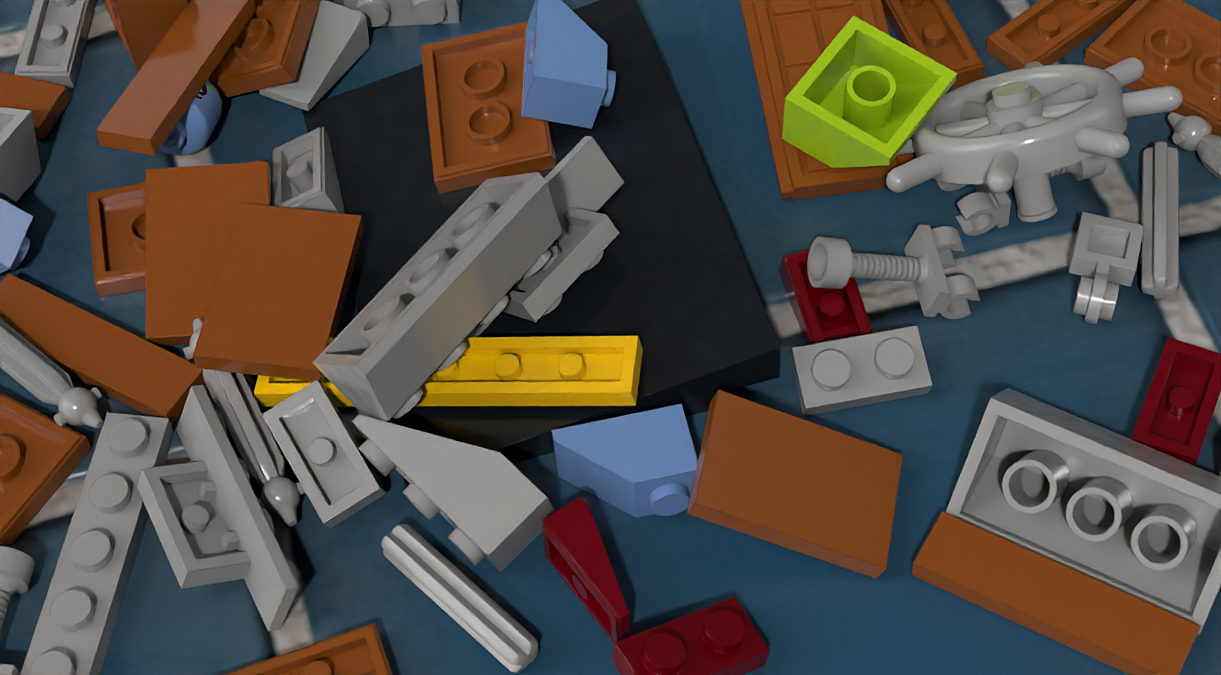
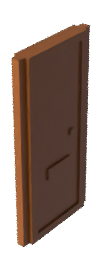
M739 0L781 199L792 198V201L888 188L886 184L888 173L892 169L915 159V153L896 156L889 166L831 168L782 139L786 96L853 15L889 35L881 0Z

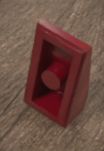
M809 250L782 257L779 273L807 345L873 333L855 278L850 277L843 289L815 288L809 281L807 271Z
M579 497L542 519L543 525L541 526L545 557L610 641L615 644L619 640L630 637L629 611L588 502L584 497Z

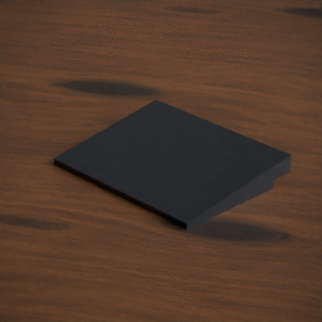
M598 0L572 10L608 44L607 70L616 72L615 89L610 106L600 105L592 129L551 122L557 165L585 136H591L624 181L622 186L597 211V213L606 214L619 231V234L604 249L601 260L594 267L583 272L563 293L561 302L553 311L541 316L537 322L501 312L478 336H639L643 354L636 406H414L402 417L397 419L391 417L387 422L497 451L503 454L511 463H516L553 453L554 447L551 430L682 404L685 417L709 411L711 399L718 390L727 392L780 377L781 347L636 0ZM423 64L319 101L310 111L302 109L308 132L319 127H325L329 134L344 213L362 215L364 231L349 283L357 314L480 186L439 194L433 175ZM553 169L540 171L539 173L545 178ZM403 478V482L406 489L410 485V483L405 478Z

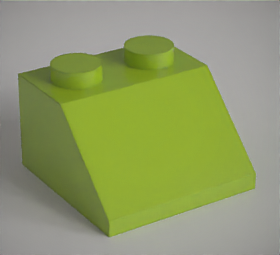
M853 15L786 96L782 139L831 168L889 166L956 81L957 73Z

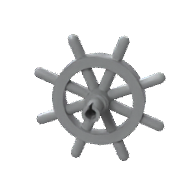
M1134 57L1124 59L1105 69L1079 64L1043 65L1038 61H1032L1027 63L1022 69L985 77L946 93L897 155L915 153L916 158L892 169L886 177V184L893 192L900 193L930 179L954 184H987L991 191L998 194L1007 192L1013 185L1018 207L1017 214L1020 221L1037 222L1045 220L1057 212L1048 172L1080 162L1094 154L1114 159L1122 158L1127 154L1130 146L1128 138L1123 134L1128 125V118L1173 111L1181 105L1183 95L1175 86H1163L1123 93L1122 87L1137 81L1144 73L1142 61Z

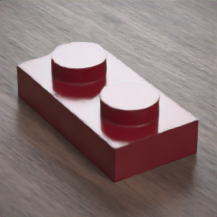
M1168 337L1131 439L1196 466L1221 392V354Z
M735 597L615 642L611 660L621 675H743L763 667L770 650Z

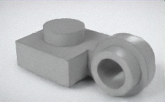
M1082 212L1069 273L1081 276L1073 313L1084 315V322L1097 325L1098 319L1112 320L1120 284L1130 287L1132 285L1145 225Z

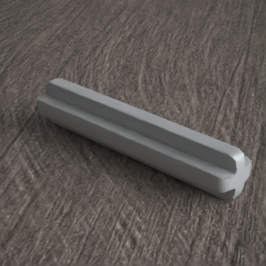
M1164 141L1156 142L1155 147L1145 148L1142 153L1141 224L1145 226L1141 242L1140 287L1143 293L1153 295L1154 300H1165L1166 295L1176 294L1179 289V152L1176 148L1167 147V142Z
M399 524L392 532L385 535L381 542L384 556L511 672L519 673L536 659L539 654L537 639L410 525Z

